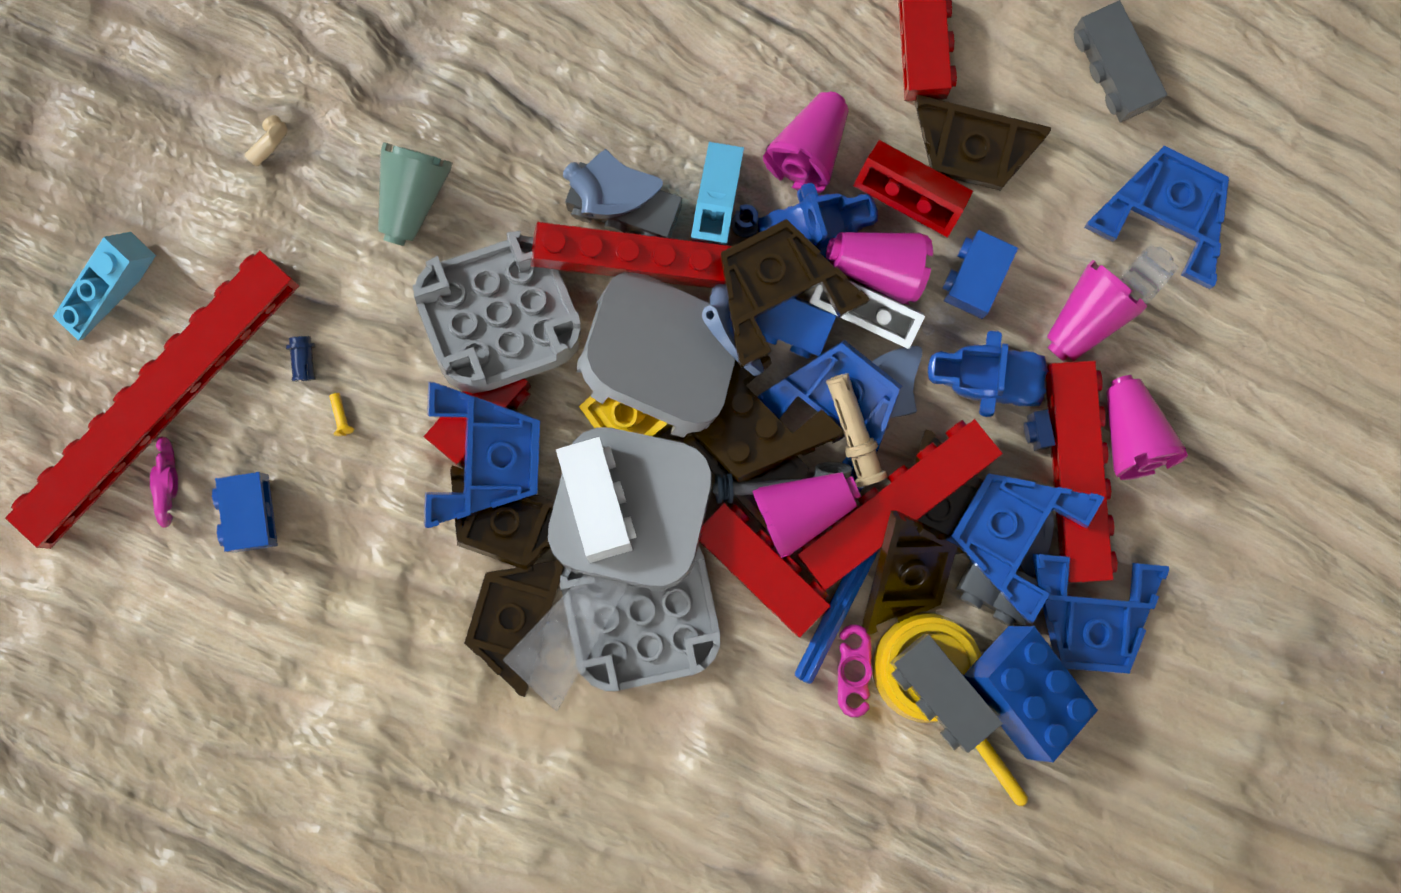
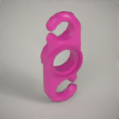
M162 436L157 440L155 446L161 453L156 456V466H153L150 472V490L153 496L156 520L161 527L167 528L170 526L173 518L167 511L172 508V498H175L178 492V474L175 468L172 444L167 437Z
M849 625L839 633L840 638L846 640L851 634H857L861 637L862 643L856 649L850 648L844 642L839 646L841 659L837 668L838 705L845 715L860 717L865 715L870 709L869 704L863 702L858 708H852L848 705L847 699L852 693L859 694L863 699H868L870 696L868 683L872 675L871 637L864 627ZM852 660L860 661L865 668L863 678L856 682L849 681L844 674L845 665Z

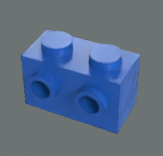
M978 230L972 239L966 237L957 257L963 260L957 271L950 270L942 289L948 291L944 302L983 319L990 311L1018 248L981 230Z
M795 297L756 317L755 321L768 343L776 345L778 340L792 345L790 348L791 352L805 358H810L811 354L820 356L836 315L810 304L806 300Z
M255 472L216 478V488L212 490V500L215 509L219 510L221 524L217 525V538L220 546H224V552L237 553L278 546L269 475Z

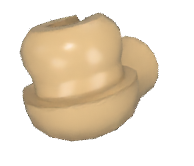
M271 115L263 121L262 127L266 133L245 153L247 160L255 166H259L267 159L287 134L286 123L281 122L280 118L276 115Z

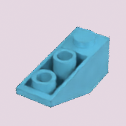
M709 142L697 199L691 241L728 246L744 147Z
M132 232L103 237L53 317L78 341L84 339L141 280L156 255Z

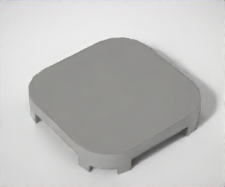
M521 231L508 232V240L442 262L436 256L425 262V269L417 277L416 284L413 285L417 309L440 370L448 383L461 391L470 393L490 391L556 368L569 361L579 348L581 340L579 314L575 311L560 272L556 269L531 267L533 237L523 236Z
M623 272L615 276L596 302L598 307L583 353L577 362V372H582L585 382L593 390L591 397L602 404L609 397L673 425L671 430L673 435L685 437L687 433L699 432L704 428L707 429L724 406L735 363V358L716 339L702 318L704 308L710 306V303L649 275Z
M597 427L583 432L572 444L600 437L603 448L611 447L616 468L610 469L613 483L621 482L626 498V503L620 504L623 518L631 516L637 538L630 540L632 551L589 563L584 552L562 473L548 528V542L552 553L567 570L578 575L579 573L650 588L651 591H665L667 588L678 585L684 578L690 575L694 567L710 492L712 493V475L706 458L696 448L684 443L625 430Z
M699 546L695 556V564L690 575L684 578L678 585L667 588L665 591H651L650 588L579 573L578 575L564 567L562 575H560V590H562L576 658L575 663L580 675L592 686L604 691H620L689 675L692 676L705 670L715 659L720 647V630L705 559Z

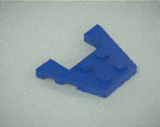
M1163 146L1086 223L1084 228L1114 242L1130 210L1195 241L1196 245L1181 276L1205 288L1212 289L1217 282V274L1215 273L1217 258L1220 256L1221 243H1219L1221 224L1224 222L1229 177L1173 149Z
M844 340L757 395V397L780 419L797 396H799L816 411L819 412L822 409L843 430L826 380L837 375L849 373L869 437L874 438V441L877 442L878 447L875 450L878 453L902 385ZM846 457L842 463L852 467V477L855 481L857 475L852 460ZM863 486V487H857V488H858V490L861 492V490L864 488V486Z
M428 382L427 415L429 417H466L464 492H425V528L438 526L439 523L455 518L460 519L489 507L494 508L537 494L540 420L442 384Z
M988 473L951 537L1023 618L1033 624L1050 593L1016 575V571L1052 510L1087 529L1104 497L1098 494H1085L1072 491V489L1054 488L1035 484V482Z
M1033 554L1032 560L1038 587L1050 593L1043 605L1051 647L1067 669L1130 674L1146 632L1143 627L1150 609H1155L1159 599V596L1156 594L1162 579L1166 580L1169 566L1132 563L1129 601L1067 596L1070 557Z

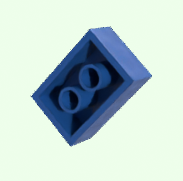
M1008 626L963 675L1001 720L1003 730L1028 760L1054 763L1098 711L1035 626Z

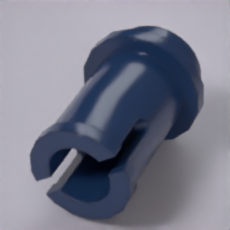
M741 205L739 207L740 211L736 210L732 218V230L739 237L749 238L758 231V212L752 205ZM749 219L751 222L744 223L741 220Z
M311 336L289 338V345H286V350H290L292 382L316 380L312 348H315V343H311Z

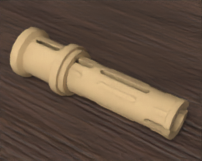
M849 373L837 375L826 380L848 444L845 447L846 457L851 458L857 475L855 480L856 486L863 487L884 480L888 477L886 470L881 468L875 450L878 447L877 442L874 441V438L869 437L852 388Z

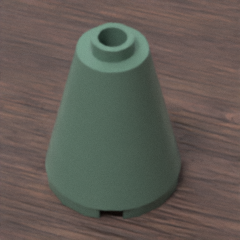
M383 142L380 153L378 231L385 234L384 241L405 246L406 240L413 241L451 171L453 162L443 160V164L440 166L441 158L394 146L392 150L393 144Z

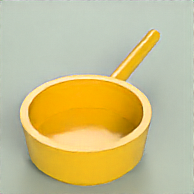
M920 613L914 614L900 623L896 622L881 637L874 653L873 677L880 696L894 712L911 721L935 723L939 721L935 717L929 721L915 703L920 699L911 688L904 691L892 677L891 673L895 671V668L890 662L923 634L931 636L962 675L981 657V652L971 635L956 621L938 614ZM984 739L975 748L1014 803L1018 806L1026 805L1028 802L1027 794L988 739Z

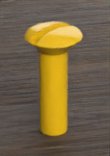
M340 393L331 394L329 397L337 429L333 434L338 437L349 435L355 429L347 423Z

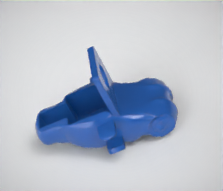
M807 183L802 185L801 189L797 191L798 204L772 211L758 219V233L787 219L826 258V249L831 238H836L840 232H858L864 227L872 226L878 221L879 214L874 199L868 194H860L854 198H847L841 194L818 195L815 185Z
M989 331L986 337V345L965 346L951 354L943 351L934 353L929 360L928 377L934 384H944L951 387L959 396L980 401V415L992 417L995 412L996 403L1013 404L1015 406H1040L1046 393L1045 377L1048 373L1045 356L1030 351L1008 350V344L1004 343L1001 347L1002 333L999 331Z

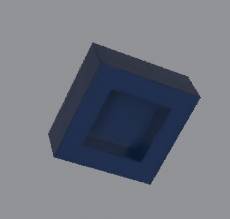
M1048 409L1035 411L1027 415L1028 422H1024V433L1028 444H1033L1034 451L1056 445Z

